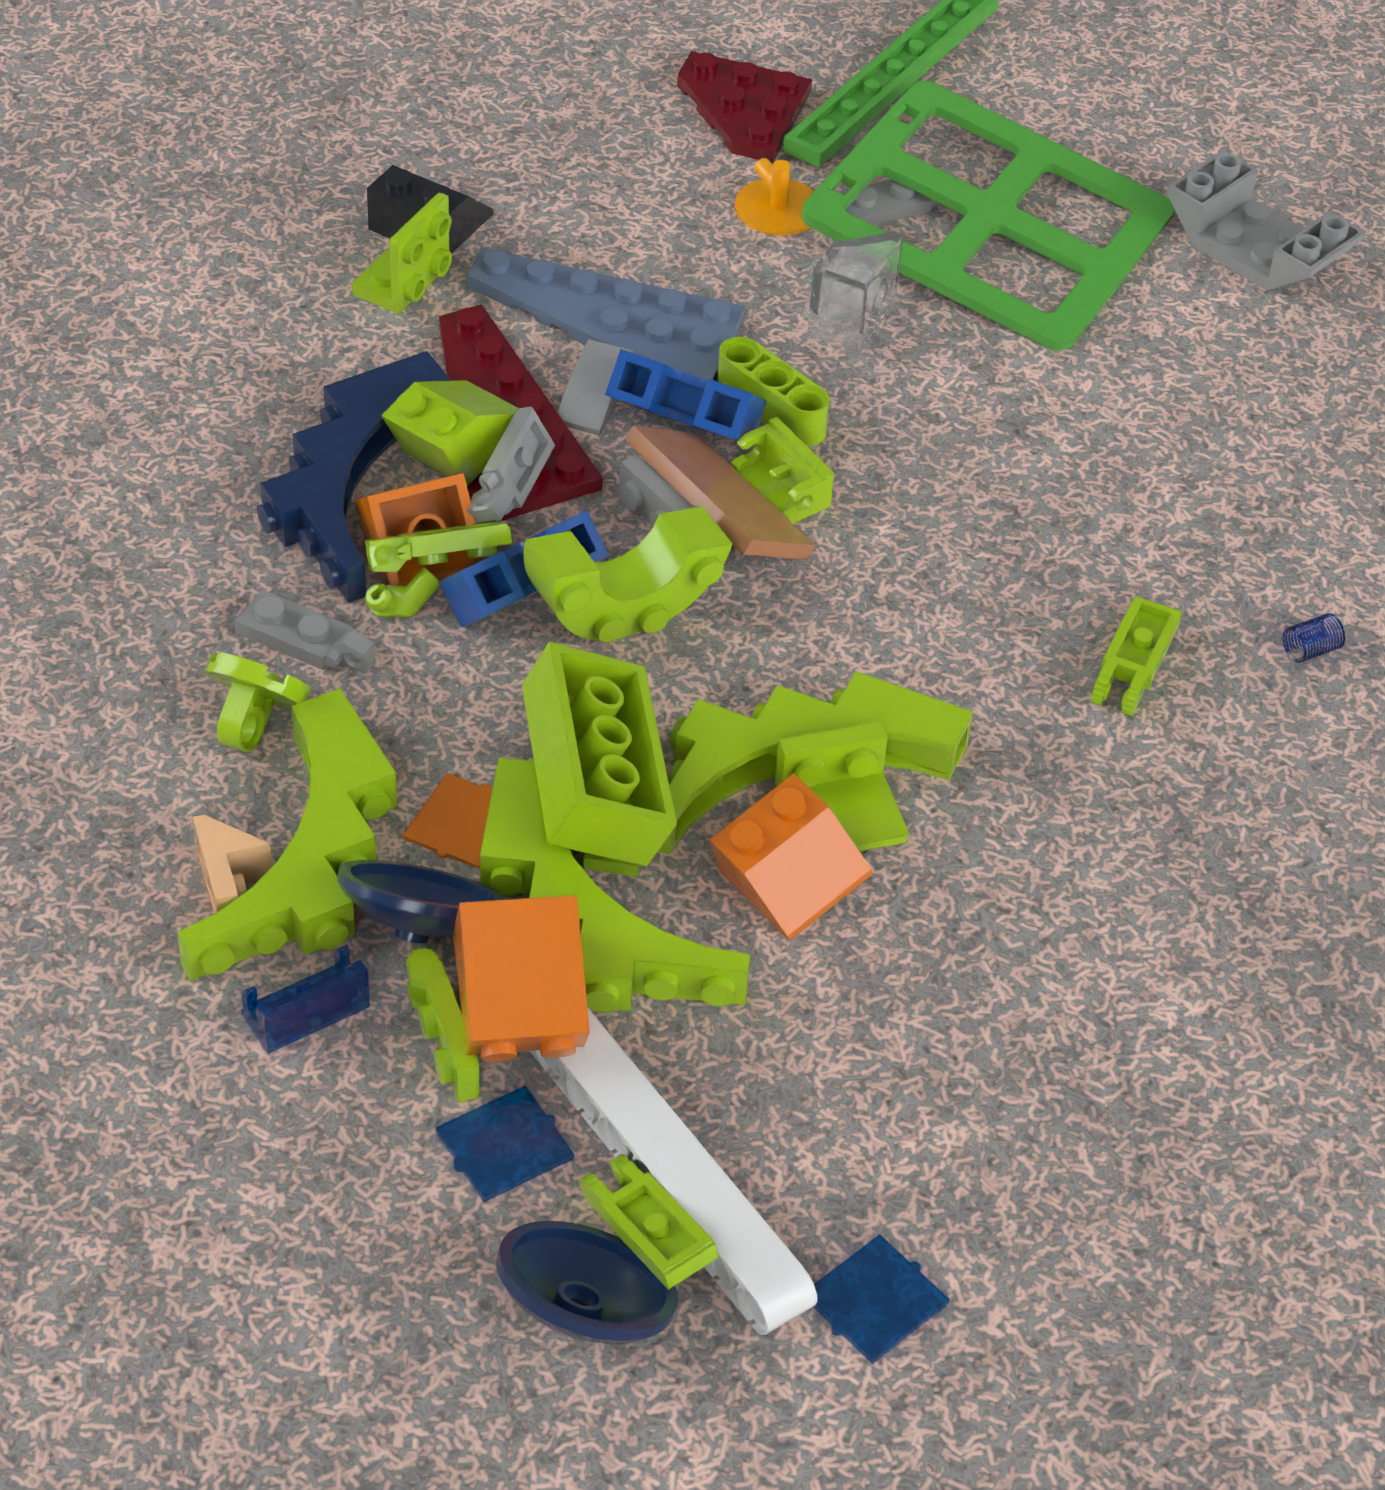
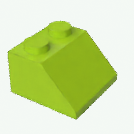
M467 380L414 382L381 416L404 452L446 477L464 473L466 485L468 486L485 468L511 419L519 408Z

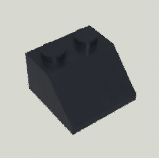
M394 165L367 187L368 229L390 239L436 194L440 192L448 195L449 215L452 220L449 230V251L451 254L493 215V209L467 195Z

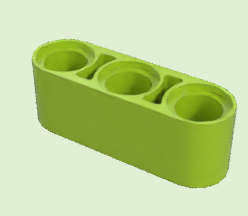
M732 337L720 345L717 382L752 393L767 401L760 421L768 424L769 419L777 416L807 446L817 445L825 439L830 398L829 394L822 387L750 338Z

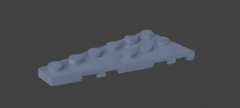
M483 247L467 274V287L511 309L519 307L537 316V322L549 328L555 325L571 333V339L586 345L588 339L630 349L633 350L634 354L664 363L674 369L705 380L717 381L720 345L725 340L737 336L745 314V306L728 303L720 299H710L675 289L661 288L639 283L635 280L621 279L590 270H581L550 263L546 260L532 259Z

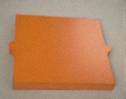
M446 773L404 832L402 839L437 852V857L440 859L450 857L480 869V853L492 794L491 786L488 784L479 786Z

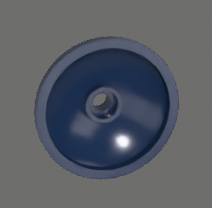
M380 860L349 861L340 865L337 881L344 893L372 919L395 928V936L397 938L412 943H427L429 936H453L458 907L461 902L505 900L504 896L499 892L477 881L449 872L413 864Z
M562 1221L527 1223L511 1230L503 1238L497 1253V1272L512 1299L540 1323L572 1339L605 1344L638 1342L657 1335L666 1329L671 1323L678 1305V1293L675 1286L668 1290L620 1237L590 1226Z

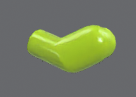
M423 567L407 586L385 585L383 583L372 585L368 588L365 595L366 604L372 613L383 618L413 617L440 587V580Z

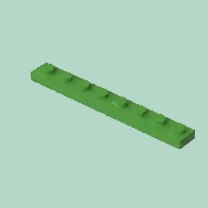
M941 0L784 137L783 152L820 168L998 9L999 0Z

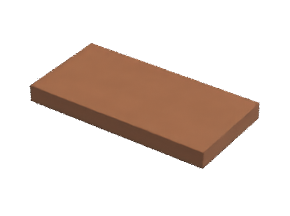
M632 426L625 439L628 444L693 507L703 506L733 543L732 545L742 555L796 560L809 558L816 545L699 434Z

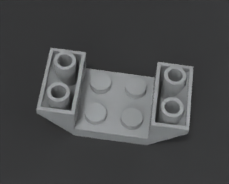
M1225 150L1220 151L1170 184L1167 189V195L1192 246L1267 291L1310 278L1362 241L1366 233L1349 223L1345 218L1337 216L1330 211L1306 228H1303L1301 225L1295 224L1269 209L1266 205L1252 199L1258 169Z

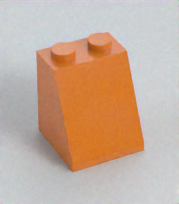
M577 895L459 903L453 941L467 1055L481 1054L483 1061L501 1062L516 1058L518 1051L540 1050L542 1057L559 1058L575 1054L576 1047H584L590 1030Z

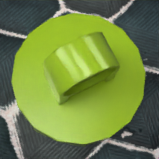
M212 652L204 674L210 679L230 688L217 724L218 741L221 745L244 752L254 750L259 744L274 704L291 709L292 705L308 700L312 689L304 682L286 674L282 684L280 683L282 679L280 676L267 671L269 666L224 652H218V655Z

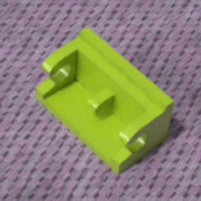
M777 416L769 419L768 424L754 429L739 438L737 445L742 450L749 449L752 445L755 446L749 453L742 454L731 461V466L791 523H795L831 506L834 472Z

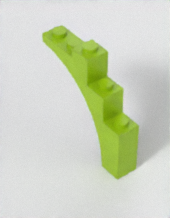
M858 671L854 672L845 690L841 688L836 689L830 703L777 685L766 703L759 702L752 717L697 699L688 716H680L671 732L670 746L675 747V761L670 771L668 782L677 825L658 851L670 855L689 828L718 803L750 785L775 777L778 740L782 738L882 721L888 735L884 766L910 769L950 780L968 746L973 711Z
M341 688L291 706L294 741L307 766L310 779L309 798L298 830L279 860L251 889L217 913L177 931L181 966L190 981L206 974H221L234 963L257 954H272L281 949L285 943L295 940L303 955H307L319 949H334L340 946L347 938L355 936L354 905L337 881L339 867L341 864L349 861L376 860L375 835L364 819L373 820L380 818L388 810L397 807V780L395 770Z
M498 757L480 853V883L504 896H513L518 893L530 894L529 898L577 895L587 1007L601 1013L613 1010L630 1011L633 993L648 995L650 998L662 1001L682 998L701 1000L712 1006L746 1005L750 954L701 945L667 933L628 912L594 883L575 860L570 849L548 844L534 761Z

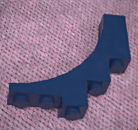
M428 351L324 386L325 407L320 410L322 424L292 434L294 455L289 457L291 472L260 483L262 504L257 506V514L264 531L267 534L274 532L284 547L299 542L305 556L308 558L314 556L319 562L321 573L327 586L330 589L338 588L348 603L365 597L366 573L365 561L350 537L346 515L354 490L368 468L397 441L381 415L414 382L450 381V378Z

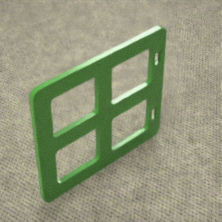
M917 81L804 202L801 218L807 226L1047 348L1066 350L1075 344L1170 222L1175 209L1170 199L934 82ZM903 113L914 118L909 125L897 119ZM930 116H939L1014 153L1016 156L989 188L979 189L903 151L901 148ZM1051 172L1129 210L1132 215L1106 247L1098 248L1019 209L1017 205L1044 173ZM883 175L962 214L964 217L935 251L925 252L845 210L876 176ZM840 182L851 188L845 195L834 190ZM993 234H1001L1081 274L1082 278L1054 312L1046 313L966 273L963 269Z

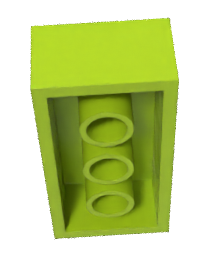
M549 641L522 683L547 842L550 845L647 867L677 825L645 666Z

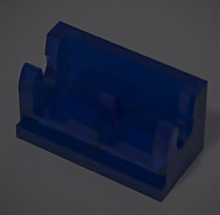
M347 944L334 950L335 965L257 1000L258 994L255 986L242 991L243 1009H241V1015L267 1054L370 1007L368 969L361 960L351 964V954Z

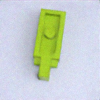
M497 521L365 540L369 571L398 572L406 560H411L412 557H417L418 565L443 563L449 561L448 552L467 550L468 558L492 556L498 553V545L512 544L510 526L507 523Z

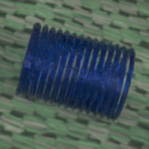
M1326 613L1287 627L1283 633V645L1286 652L1290 651V648L1293 650V647L1296 649V647L1299 648V646L1302 647L1303 645L1304 656L1302 659L1299 658V660L1294 659L1296 663H1302L1342 648L1346 639L1341 621L1332 613Z

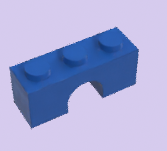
M620 349L605 392L606 396L619 402L735 442L744 434L757 429L767 402L752 393L711 379L705 380L687 374L664 363Z
M587 510L530 537L535 538L571 531L594 562L609 556ZM525 540L439 582L461 627L480 620L537 591L525 570Z

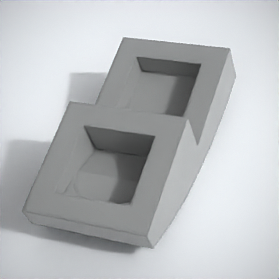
M588 339L570 376L557 412L567 427L601 435L616 408L617 400L606 396L605 392L620 349L633 353V350Z

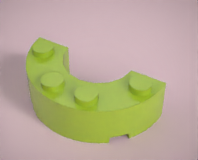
M698 506L659 514L652 530L639 545L624 555L606 562H594L571 531L525 539L524 565L530 581L567 630L585 639L609 643L641 630L652 634L664 628L669 620L685 610L709 585L721 577L724 571L723 565L733 543L705 508Z

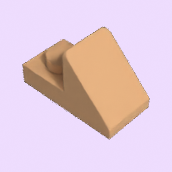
M203 814L193 817L196 850L215 914L247 892L245 883L259 881L272 867L271 847L260 838Z

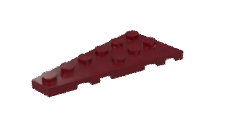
M483 305L463 308L459 311L439 316V331L446 375L450 378V381L467 380L519 409L532 406L555 444L522 507L512 509L508 515L503 516L501 521L602 490L603 477ZM482 472L467 486L470 501L473 494L482 489L479 483V478L483 475Z

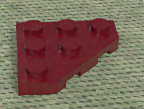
M691 51L678 73L677 86L684 95H689L696 103V110L712 129L716 128L724 138L725 146L732 154L756 160L766 158L771 163H774L783 146L784 137L791 131L811 92L812 79L797 76L795 73L788 71L780 72L759 67L750 62H737L716 57L711 53Z

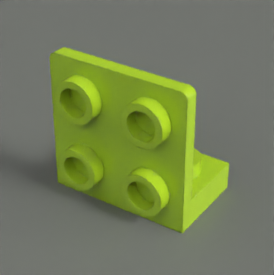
M440 192L436 194L391 237L389 248L352 282L353 295L400 314L412 301L418 302L422 298L426 287L437 276L443 277L448 272L452 262V254L449 251V230L452 220L449 215L448 195Z
M882 721L778 740L774 781L776 787L794 773L830 807L860 852L903 844L908 841L909 831L883 773L888 735Z

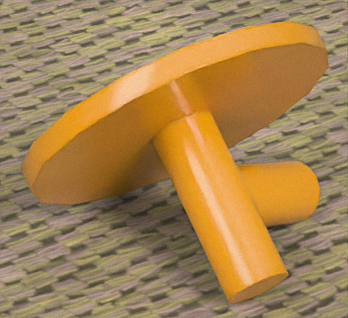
M766 158L760 159L755 164L754 170L761 179L745 185L737 193L734 209L738 218L751 229L765 234L785 236L798 234L811 228L802 221L801 212L804 202L814 191L807 185L790 179L791 165L788 161L777 160L772 164Z

